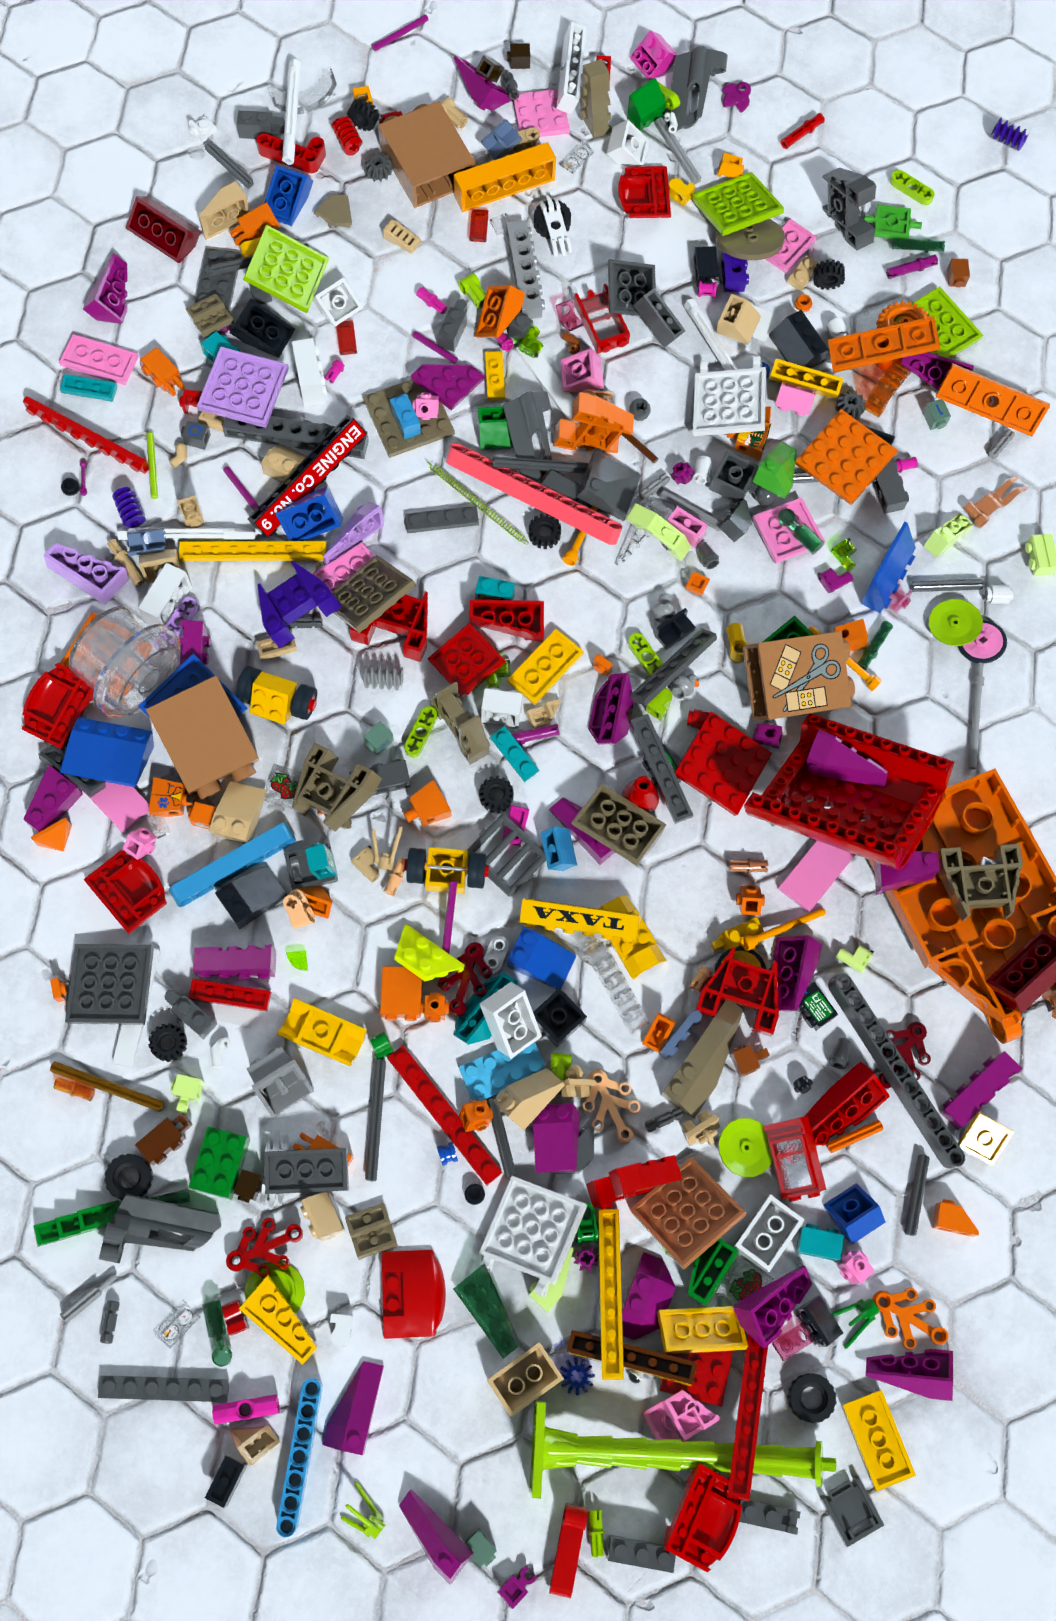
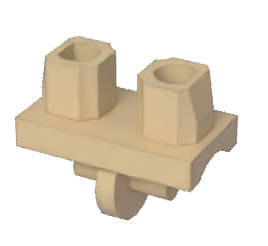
M571 1065L566 1071V1076L569 1079L561 1080L565 1084L561 1089L562 1097H575V1087L576 1098L590 1097V1086H596L595 1080L582 1079L584 1071H582L579 1065Z
M704 1110L698 1115V1119L701 1122L699 1125L695 1126L691 1120L682 1125L689 1146L696 1142H699L700 1145L705 1142L710 1146L715 1144L713 1137L718 1135L716 1129L720 1127L719 1118L716 1114L712 1116L711 1113Z

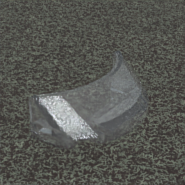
M331 66L322 69L323 74L313 86L298 92L297 114H305L312 110H317L329 100L337 84ZM276 86L268 87L267 90L273 105L286 112L287 91H280Z

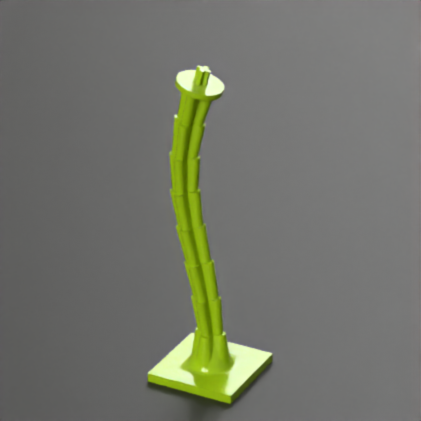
M534 1400L529 1489L532 1498L541 1499L543 1470L576 1467V1464L605 1468L619 1466L646 1470L649 1467L680 1471V1469L693 1470L700 1463L713 1471L730 1473L734 1443H714V1441L681 1442V1439L647 1440L646 1437L578 1436L576 1433L546 1427V1402ZM816 1440V1447L783 1448V1445H756L753 1473L777 1477L787 1475L814 1479L816 1487H822L823 1471L836 1472L837 1462L836 1458L823 1457V1442Z

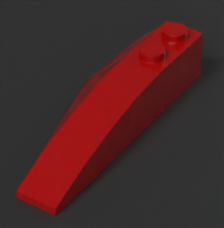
M861 1061L838 1080L805 1115L809 1118L815 1146H824L832 1136L836 1134L840 1136L845 1133V1128L852 1124L854 1126L858 1125L890 1097L876 1074ZM801 1139L787 1141L781 1153L803 1150ZM804 1153L785 1156L791 1165L805 1157Z

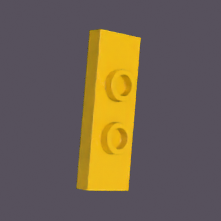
M485 352L488 401L505 400L503 352Z

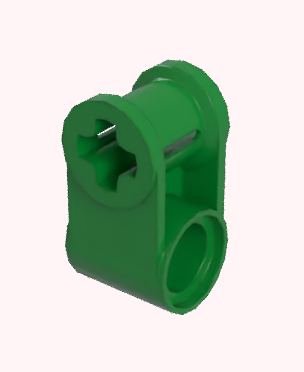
M589 1203L585 1204L590 1209L591 1215L589 1218H582L576 1233L578 1244L585 1241L599 1242L595 1210ZM583 1233H592L590 1235H583Z

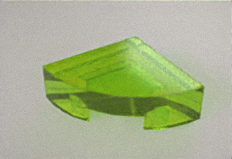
M306 950L286 953L293 967L298 970L308 971Z

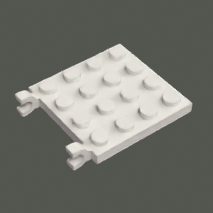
M753 357V368L709 372L708 361H702L700 363V373H695L693 435L705 436L765 431L766 367H762L761 357Z
M511 1176L479 1254L484 1257L478 1269L490 1275L493 1269V1261L495 1260L537 1277L539 1282L534 1292L546 1298L549 1283L555 1285L587 1205Z

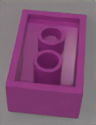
M574 1103L547 1105L533 1120L536 1173L577 1171L580 1113Z

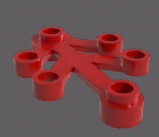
M266 1218L262 1222V1229L253 1249L246 1251L249 1242L254 1240L257 1235L253 1227H246L243 1230V1237L237 1250L228 1254L226 1265L234 1272L241 1271L242 1269L255 1272L262 1279L270 1275V1268L265 1264L257 1265L248 1260L258 1257L277 1264L280 1269L285 1270L290 1265V1260L287 1256H279L268 1251L287 1242H299L303 1238V1230L299 1225L291 1224L287 1227L285 1234L266 1242L269 1233L276 1227V1223L272 1218ZM268 1222H272L270 1228H266ZM253 1231L252 1236L247 1237V1232ZM294 1232H299L296 1238L292 1237ZM240 1258V1263L235 1265L234 1260ZM286 1259V1264L281 1266L280 1261ZM266 1268L267 1272L261 1275V1269Z

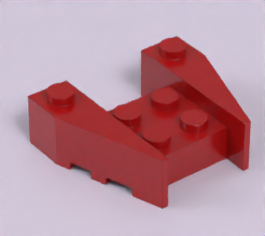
M425 591L422 600L404 595L395 605L388 608L360 633L351 627V640L369 646L376 627L406 636L403 645V657L421 662L427 649L428 592Z
M733 947L700 992L695 1010L700 1011L702 1015L714 1018L720 999L757 1010L751 1031L771 1037L774 1034L779 1017L777 961H773L770 969L766 970L733 959L736 950Z
M672 1155L657 1160H649L642 1164L635 1163L616 1168L608 1172V1177L593 1180L587 1183L586 1186L592 1206L594 1208L600 1207L603 1210L613 1207L612 1203L649 1193L657 1186L682 1180L676 1156Z

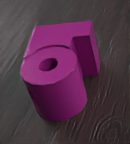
M756 724L752 739L759 744L771 745L772 748L779 749L783 735L782 726Z

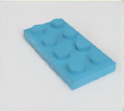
M534 1042L512 1059L496 1050L458 1068L472 1101H482L496 1096L506 1086L545 1069L546 1065Z

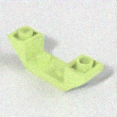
M637 503L633 505L625 518L636 528L645 529L667 546V552L679 561L683 560L691 548L684 534L657 513Z

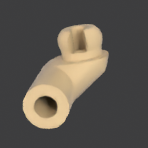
M179 442L175 445L176 456L169 461L173 468H176L187 459L188 448L185 443Z

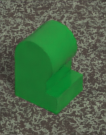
M385 1032L369 1039L377 1059H383L394 1052Z

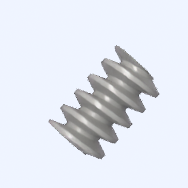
M373 665L370 666L369 670L365 666V688H369L371 683L373 689H376L378 684L380 689H384L386 684L388 690H391L393 685L394 689L398 690L400 685L401 687L403 686V667L400 668L399 672L396 671L395 667L389 672L388 666L385 667L384 671L381 670V666H378L376 671H374Z

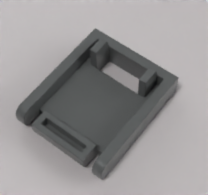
M330 843L324 844L328 849H331ZM307 848L284 853L292 890L302 887L321 886L338 881L337 876L318 880L310 872L305 852ZM299 863L301 877L294 878L291 864Z
M857 1475L853 1477L856 1486H853L851 1481L848 1480L827 1492L830 1498L829 1502L824 1495L820 1496V1500L846 1547L884 1526L882 1519ZM867 1518L871 1526L854 1535L849 1528Z

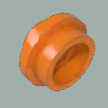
M800 295L795 301V307L799 311H809L812 307L810 296Z

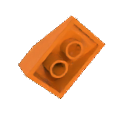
M511 285L488 286L474 337L499 338L520 312L525 293Z

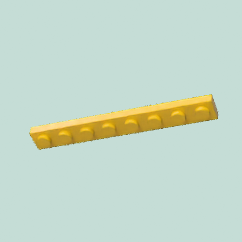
M326 541L179 542V561H324L323 556L327 552Z
M619 1209L599 1210L602 1380H624Z

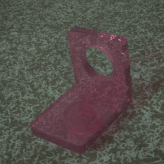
M571 299L556 305L559 323L567 331L570 332L584 326V323L575 315ZM569 306V312L563 315L561 313L562 308Z
M910 589L905 596L896 592L894 596L898 598V603H890L888 607L896 613L902 608L905 609L911 602L909 598L913 591Z
M800 1323L772 1342V1345L780 1358L785 1361L814 1342L804 1324ZM798 1331H801L805 1335L806 1341L801 1339Z

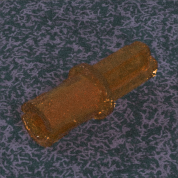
M56 1078L53 1084L54 1089L68 1093L71 1097L77 1096L91 1101L95 1094L94 1088L80 1085L78 1081L71 1082L62 1078Z

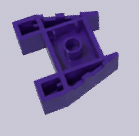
M294 561L291 564L297 574L267 593L260 583L257 584L263 626L279 648L295 639L288 625L316 606L319 607L326 617L341 608L340 603L326 583Z

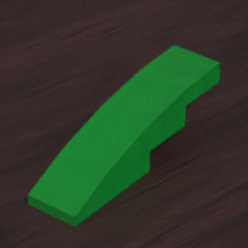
M116 1200L86 1208L73 1214L55 1218V1220L33 1225L37 1247L106 1227L120 1206L119 1201Z

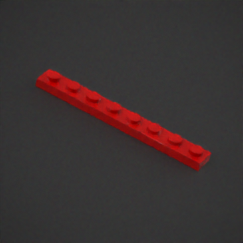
M28 396L23 399L26 407L25 410L30 415H36L45 423L55 425L58 430L70 433L76 440H83L89 447H96L104 455L114 457L116 461L129 465L136 472L140 471L146 474L149 470L146 460Z
M402 1045L388 1056L389 1062L484 1184L488 1186L503 1174L471 1131L465 1132L460 1117L405 1047Z
M749 1334L747 1335L748 1347L745 1351L727 1493L729 1498L744 1501L750 1500L768 1346L761 1348Z

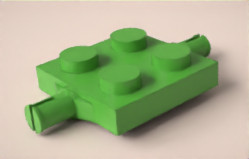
M877 204L875 216L864 215L865 221L873 223L875 229L874 237L907 241L911 228L921 230L922 222L912 221L911 208Z

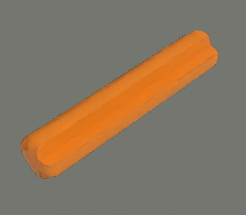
M880 1120L872 1122L826 1144L827 1149L830 1153H834L882 1131L883 1125Z

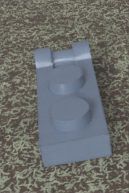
M695 1010L690 1013L659 1054L661 1057L666 1059L669 1055L671 1057L674 1056L679 1049L676 1045L680 1040L684 1042L691 1034L689 1031L691 1026H696L701 1021L702 1014L700 1011Z

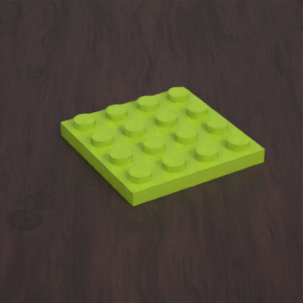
M752 172L692 194V201L722 236L784 213V207Z
M266 225L243 280L307 313L329 258Z
M940 286L911 304L914 305L916 303L918 308L922 306V311H928L927 316H934L940 350L929 353L951 359L980 341L983 337V334ZM905 316L898 317L893 322H899L900 318Z

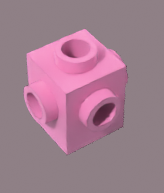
M431 393L417 395L416 400H413V409L416 411L417 417H420L421 420L437 418L439 414V396H431Z
M140 827L135 831L132 830L127 836L123 850L138 860L147 854L150 855L154 851L157 837L144 827Z
M860 1250L844 1252L841 1255V1260L836 1264L840 1269L841 1276L848 1280L851 1285L862 1284L875 1271L868 1262V1257Z

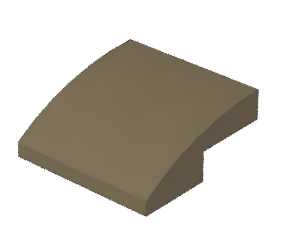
M213 294L185 308L203 338L234 323L233 317L217 294Z
M384 1203L345 1216L358 1260L398 1246Z

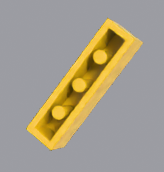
M775 359L769 377L771 381L781 384L783 381L816 391L818 395L835 400L839 395L844 379L780 359Z

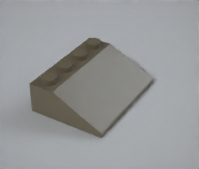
M602 783L571 823L636 866L654 847L666 827L664 822Z

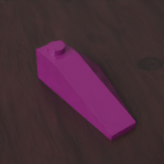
M456 55L454 56V61L472 99L477 102L476 106L484 111L485 109L493 111L512 101L509 98L508 92L501 86H496L492 81H488L475 71L476 67L467 60Z
M115 253L111 254L86 299L83 310L97 321L121 324L127 313V305L125 304V298L127 297V291H125L127 263Z
M821 730L817 732L807 757L806 771L823 778L885 787L888 777L886 769L870 758L864 759L856 753L858 750L855 748L849 749L841 743L842 740L837 736Z
M809 935L777 937L773 959L777 961L779 1011H797L819 963L822 944Z
M802 1265L747 1295L733 1307L740 1326L761 1348H766L779 1337L782 1332L780 1328L786 1320H790L792 1317L791 1311L796 1304L801 1303L812 1286L806 1266Z
M926 1349L924 1353L913 1354L911 1351L905 1352V1356L895 1357L889 1354L867 1357L866 1376L930 1399L952 1401L953 1351Z
M362 1362L327 1422L322 1445L358 1455L365 1454L384 1365Z
M410 1489L399 1504V1507L433 1568L451 1585L474 1552Z

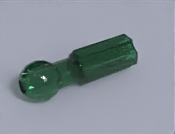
M782 509L779 512V523L782 526H788L794 532V537L812 555L822 548L824 542L806 524L801 525L796 520L793 510Z
M221 1300L202 1304L208 1337L214 1339L215 1343L212 1361L218 1367H223L231 1362L232 1351L224 1344L223 1336L227 1333Z

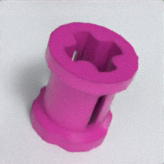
M699 281L698 297L705 295L715 298L717 282L703 283Z

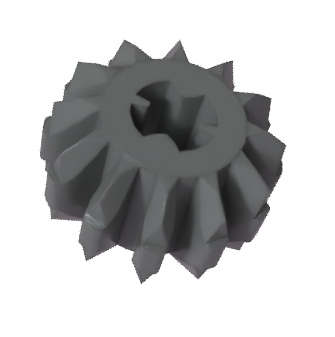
M375 152L373 156L369 154L368 159H365L364 172L367 174L368 179H373L374 182L376 180L382 182V179L388 180V176L392 173V162L389 160L388 155L384 156L383 153L377 155Z
M848 390L847 393L842 392L840 397L837 398L835 409L838 412L842 409L854 419H859L866 409V400L863 399V394L857 395V390L854 393Z

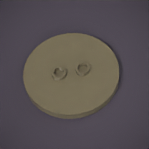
M771 219L722 236L718 230L716 231V243L719 248L726 254L743 260H762L772 257L782 249L785 239L781 226Z

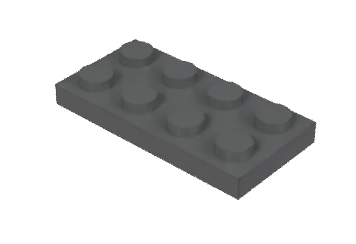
M206 248L195 303L213 294H217L230 313L238 270L212 275L210 265L241 258L240 252Z
M348 1148L264 1152L265 1194L349 1190Z

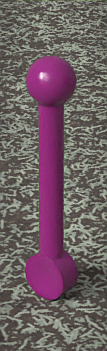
M81 461L82 488L80 489V494L85 496L88 493L85 488V467L87 463Z

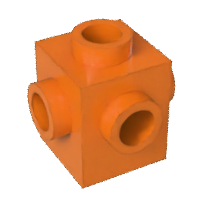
M755 885L741 886L740 893L736 894V905H739L741 914L761 915V907L765 904V895L761 893L760 887Z
M430 993V995H425V1001H421V1013H424L425 1020L441 1022V1020H445V1014H449V1002H446L445 996H441V993ZM431 1004H438L439 1006L434 1009L431 1007Z
M473 1100L462 1106L459 1115L465 1132L473 1130L482 1131L489 1126L493 1118V1111L491 1107H488L486 1100Z

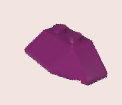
M627 673L610 674L608 680L595 695L588 730L599 745L616 744L628 734L634 701L630 697L632 687Z
M646 1252L642 1254L622 1308L623 1336L631 1340L638 1339L660 1329L657 1312L669 1308L676 1289L663 1259Z

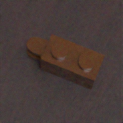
M184 1113L177 1116L173 1121L167 1117L138 1141L135 1146L151 1165H159L167 1159L166 1155L169 1152L178 1150L184 1144L183 1141L186 1138L183 1133L193 1124ZM179 1122L183 1125L180 1129L176 1127Z

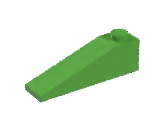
M780 442L760 464L753 483L785 499L793 487L797 449Z

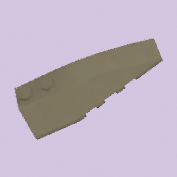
M729 1001L724 1002L661 1094L662 1097L676 1107H680L682 1111L694 1119L718 1084L744 1011L740 1006Z

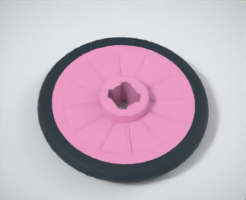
M983 620V628L979 636L971 643L958 646L962 655L972 662L990 663L1000 658L1005 652L1007 637L999 625Z

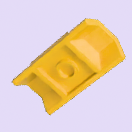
M627 894L618 896L598 908L640 915ZM642 917L638 939H633V942L621 941V937L615 936L613 940L608 939L632 980L652 967L667 961Z
M294 998L290 1012L283 1026L278 1030L277 1035L350 1067L364 1042L367 1029Z

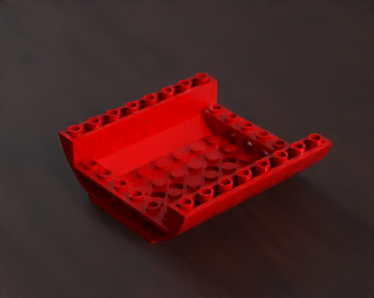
M809 713L801 725L800 741L763 794L759 795L752 792L745 802L744 808L749 816L896 870H901L908 864L934 820L947 788L954 761ZM821 730L837 736L842 740L841 743L849 749L855 748L858 750L856 752L864 759L870 758L886 769L888 777L885 787L823 778L806 771L807 757L817 732Z

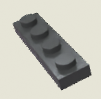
M477 506L405 514L407 533L479 525Z
M51 745L38 754L42 762L50 765L88 796L92 797L106 788L105 781L61 773L60 769L65 752L58 747Z

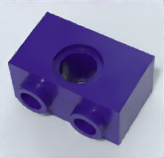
M723 253L721 268L724 292L745 291L746 285L749 284V274H746L747 260L738 259Z

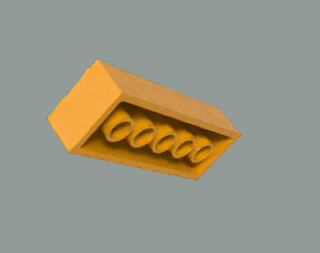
M546 142L511 155H506L503 158L477 165L468 170L460 171L454 174L455 199L461 211L465 212L554 181L556 156L549 143Z

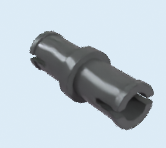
M506 72V76L505 74L503 75L505 90L508 92L511 100H516V96L519 98L518 84L514 80L513 74Z

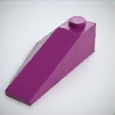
M929 352L904 357L901 360V365L937 390L952 363L970 371H973L974 365Z
M564 797L549 808V811L565 828L570 829V834L601 865L615 852L572 825V821L581 811L582 807Z

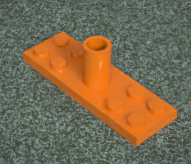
M934 316L828 339L833 373L876 363L879 369L888 370L893 367L894 359L940 350Z
M953 363L936 393V398L1031 437L1050 408V403Z

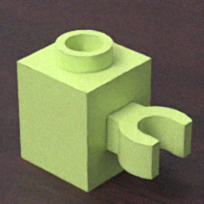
M177 1074L176 1079L172 1080L170 1090L175 1097L180 1098L176 1109L178 1112L187 1114L189 1101L199 1102L204 1085L201 1079Z

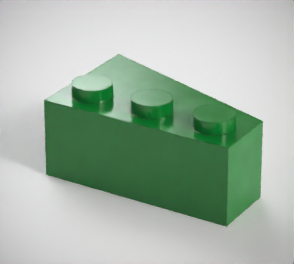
M718 1239L695 1260L688 1297L707 1308L738 1257L739 1250Z

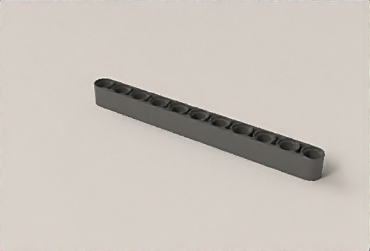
M841 973L831 978L828 983L831 994L940 1163L945 1168L963 1165L965 1162L963 1150L851 977ZM838 980L842 982L843 988L839 987ZM849 997L852 998L854 1005L849 1003ZM860 1014L863 1015L865 1022L860 1020ZM871 1031L875 1034L876 1040L872 1038ZM882 1049L886 1051L887 1057L883 1055ZM894 1066L898 1069V1075L893 1070ZM905 1084L909 1086V1092L906 1091ZM916 1101L920 1103V1110L916 1106ZM928 1119L931 1120V1122H932V1127H930V1126L928 1125V1123H927V1120H928ZM939 1136L943 1139V1145L939 1142ZM951 1154L954 1156V1163L950 1159Z

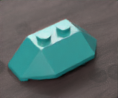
M502 972L497 977L482 983L486 987L487 993L483 997H478L475 993L466 1002V1012L461 1016H456L453 1035L468 1045L490 1039L492 1035L480 1003L510 982L517 985V980Z

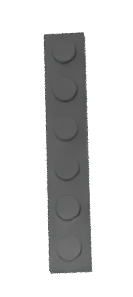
M701 628L630 694L631 700L646 706L717 640L716 633Z
M646 714L630 720L632 729L674 823L692 818L691 808L649 715Z
M100 1375L98 1398L228 1402L229 1380Z

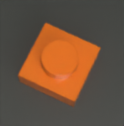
M693 571L685 589L702 597L710 579Z
M597 654L593 659V667L599 674L608 676L612 672L613 664L603 656Z
M58 977L50 979L53 999L58 1003L66 1001L65 994H68L66 983L62 982Z

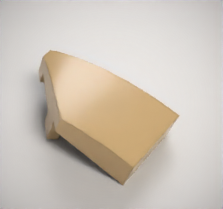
M561 700L550 701L542 707L528 710L525 715L531 728L535 729L550 725Z

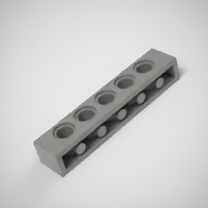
M527 220L507 222L506 234L515 285L517 289L525 293L520 313L530 319L541 318L542 311L545 310V301L541 299V295H543L542 285L538 284L540 273L535 268L537 266V257L533 256L535 247L534 241L530 240L532 238L531 227H528Z

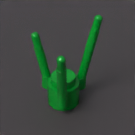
M870 1298L865 1302L861 1299L852 1305L831 1313L834 1317L858 1308L857 1313L859 1315L849 1322V1326H853L861 1319L866 1320L844 1345L845 1349L876 1319L875 1315L879 1313L877 1305Z

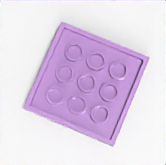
M220 347L197 408L200 411L266 428L289 366L278 361Z

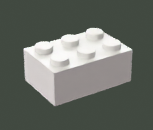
M313 338L292 341L304 407L325 403L324 396H327L318 345H314Z
M168 563L159 569L156 580L149 585L148 593L138 604V610L145 624L159 631L163 630L181 601L188 596L192 589L185 571Z
M508 983L480 1003L497 1050L510 1059L542 1037L526 992L516 984Z
M770 1194L765 1198L732 1247L739 1250L741 1255L765 1273L770 1272L805 1220Z

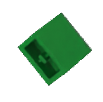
M503 406L478 408L480 450L513 448Z

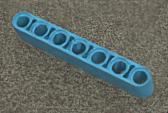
M281 823L175 883L169 888V892L177 906L183 907L290 846L296 841V838L287 823Z
M315 1378L306 1380L301 1388L276 1530L282 1537L292 1536L297 1531L323 1391L322 1383ZM311 1382L316 1383L318 1387L317 1393L314 1395H310L307 1392V1386ZM309 1404L313 1407L314 1413L311 1417L304 1416L303 1408L305 1405ZM302 1427L307 1428L310 1432L307 1440H302L299 1437V1430ZM297 1450H302L305 1453V1460L302 1463L295 1460V1452ZM293 1473L301 1476V1483L298 1486L293 1485L290 1481ZM289 1496H293L297 1500V1506L294 1509L289 1508L286 1504ZM284 1520L292 1522V1531L286 1532L283 1530L282 1523Z

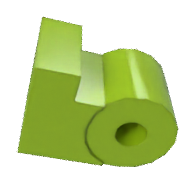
M664 688L647 704L645 711L661 721L666 714V708L671 704L672 692Z

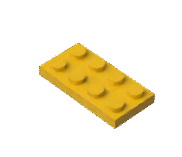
M555 629L507 679V683L533 705H536L579 660L584 651Z
M734 1306L667 1309L657 1312L665 1354L746 1350L748 1344L745 1331L740 1326L735 1314Z
M882 1390L841 1405L875 1491L916 1476Z

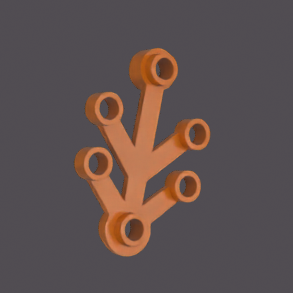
M907 1288L904 1292L892 1295L887 1291H878L873 1295L872 1300L883 1316L885 1323L884 1334L886 1337L895 1338L898 1335V1329L893 1325L892 1312L898 1316L904 1336L902 1342L904 1348L912 1350L917 1345L915 1338L912 1336L909 1323L928 1334L934 1344L942 1345L947 1342L948 1332L944 1328H933L913 1315L921 1312H933L936 1309V1304L933 1300L927 1299L920 1304L901 1308L895 1303L903 1300L914 1301L917 1298L918 1294L914 1288ZM909 1290L914 1293L912 1299L907 1296ZM881 1297L886 1300L884 1306L879 1303ZM927 1302L932 1304L931 1310L926 1308ZM890 1327L894 1329V1334L892 1336L888 1334V1329ZM936 1332L941 1334L940 1340L935 1338ZM908 1339H911L913 1342L911 1347H908L906 1344Z

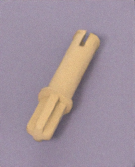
M115 539L109 541L107 545L114 554L115 561H118L122 567L126 568L127 574L134 586L137 587L144 584L145 579L127 556V551L123 550Z

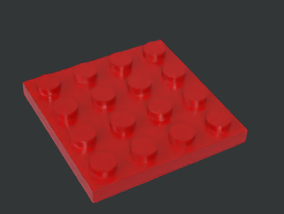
M711 711L703 721L674 773L676 777L736 816L769 761L772 752Z

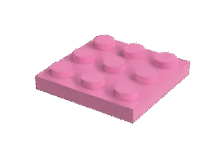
M558 89L519 93V98L516 96V100H513L519 131L534 127L540 131V137L570 133L567 113L556 109Z
M802 497L753 515L752 520L775 564L825 544V540Z

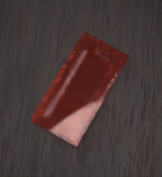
M472 209L469 237L471 242H487L489 210Z
M353 320L343 321L336 326L340 355L357 354Z

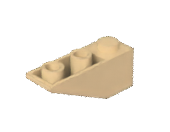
M195 495L177 501L187 528H198L205 524Z

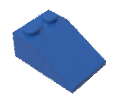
M276 165L264 203H268L278 222L292 227L309 197L313 180L307 175Z
M327 486L304 496L276 512V516L289 541L308 540L340 527L343 521V516Z
M523 927L507 960V967L557 990L559 988L562 989L576 959V955L545 936Z

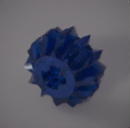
M577 1357L573 1359V1366L569 1360H566L565 1362L569 1368L560 1367L561 1371L566 1372V1375H562L566 1381L561 1384V1387L564 1388L569 1384L570 1386L567 1390L569 1394L572 1392L573 1387H575L576 1395L580 1394L579 1387L582 1388L584 1393L588 1392L584 1384L593 1386V1383L587 1380L588 1377H595L593 1373L587 1374V1371L591 1370L592 1366L588 1365L586 1368H583L586 1360L582 1359L580 1365H578ZM574 1370L582 1373L580 1382L571 1380V1376H573L571 1373Z

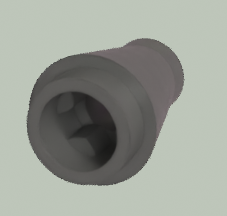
M702 542L697 546L703 567H706V569L715 568L719 564V556L708 546L707 542Z
M839 1038L829 1057L832 1067L845 1069L849 1064L850 1041L848 1039Z

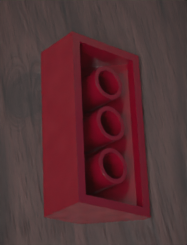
M136 196L125 228L177 263H180L196 247L201 230L149 196Z
M1041 929L986 980V983L1006 1005L1021 1014L1056 982V937Z

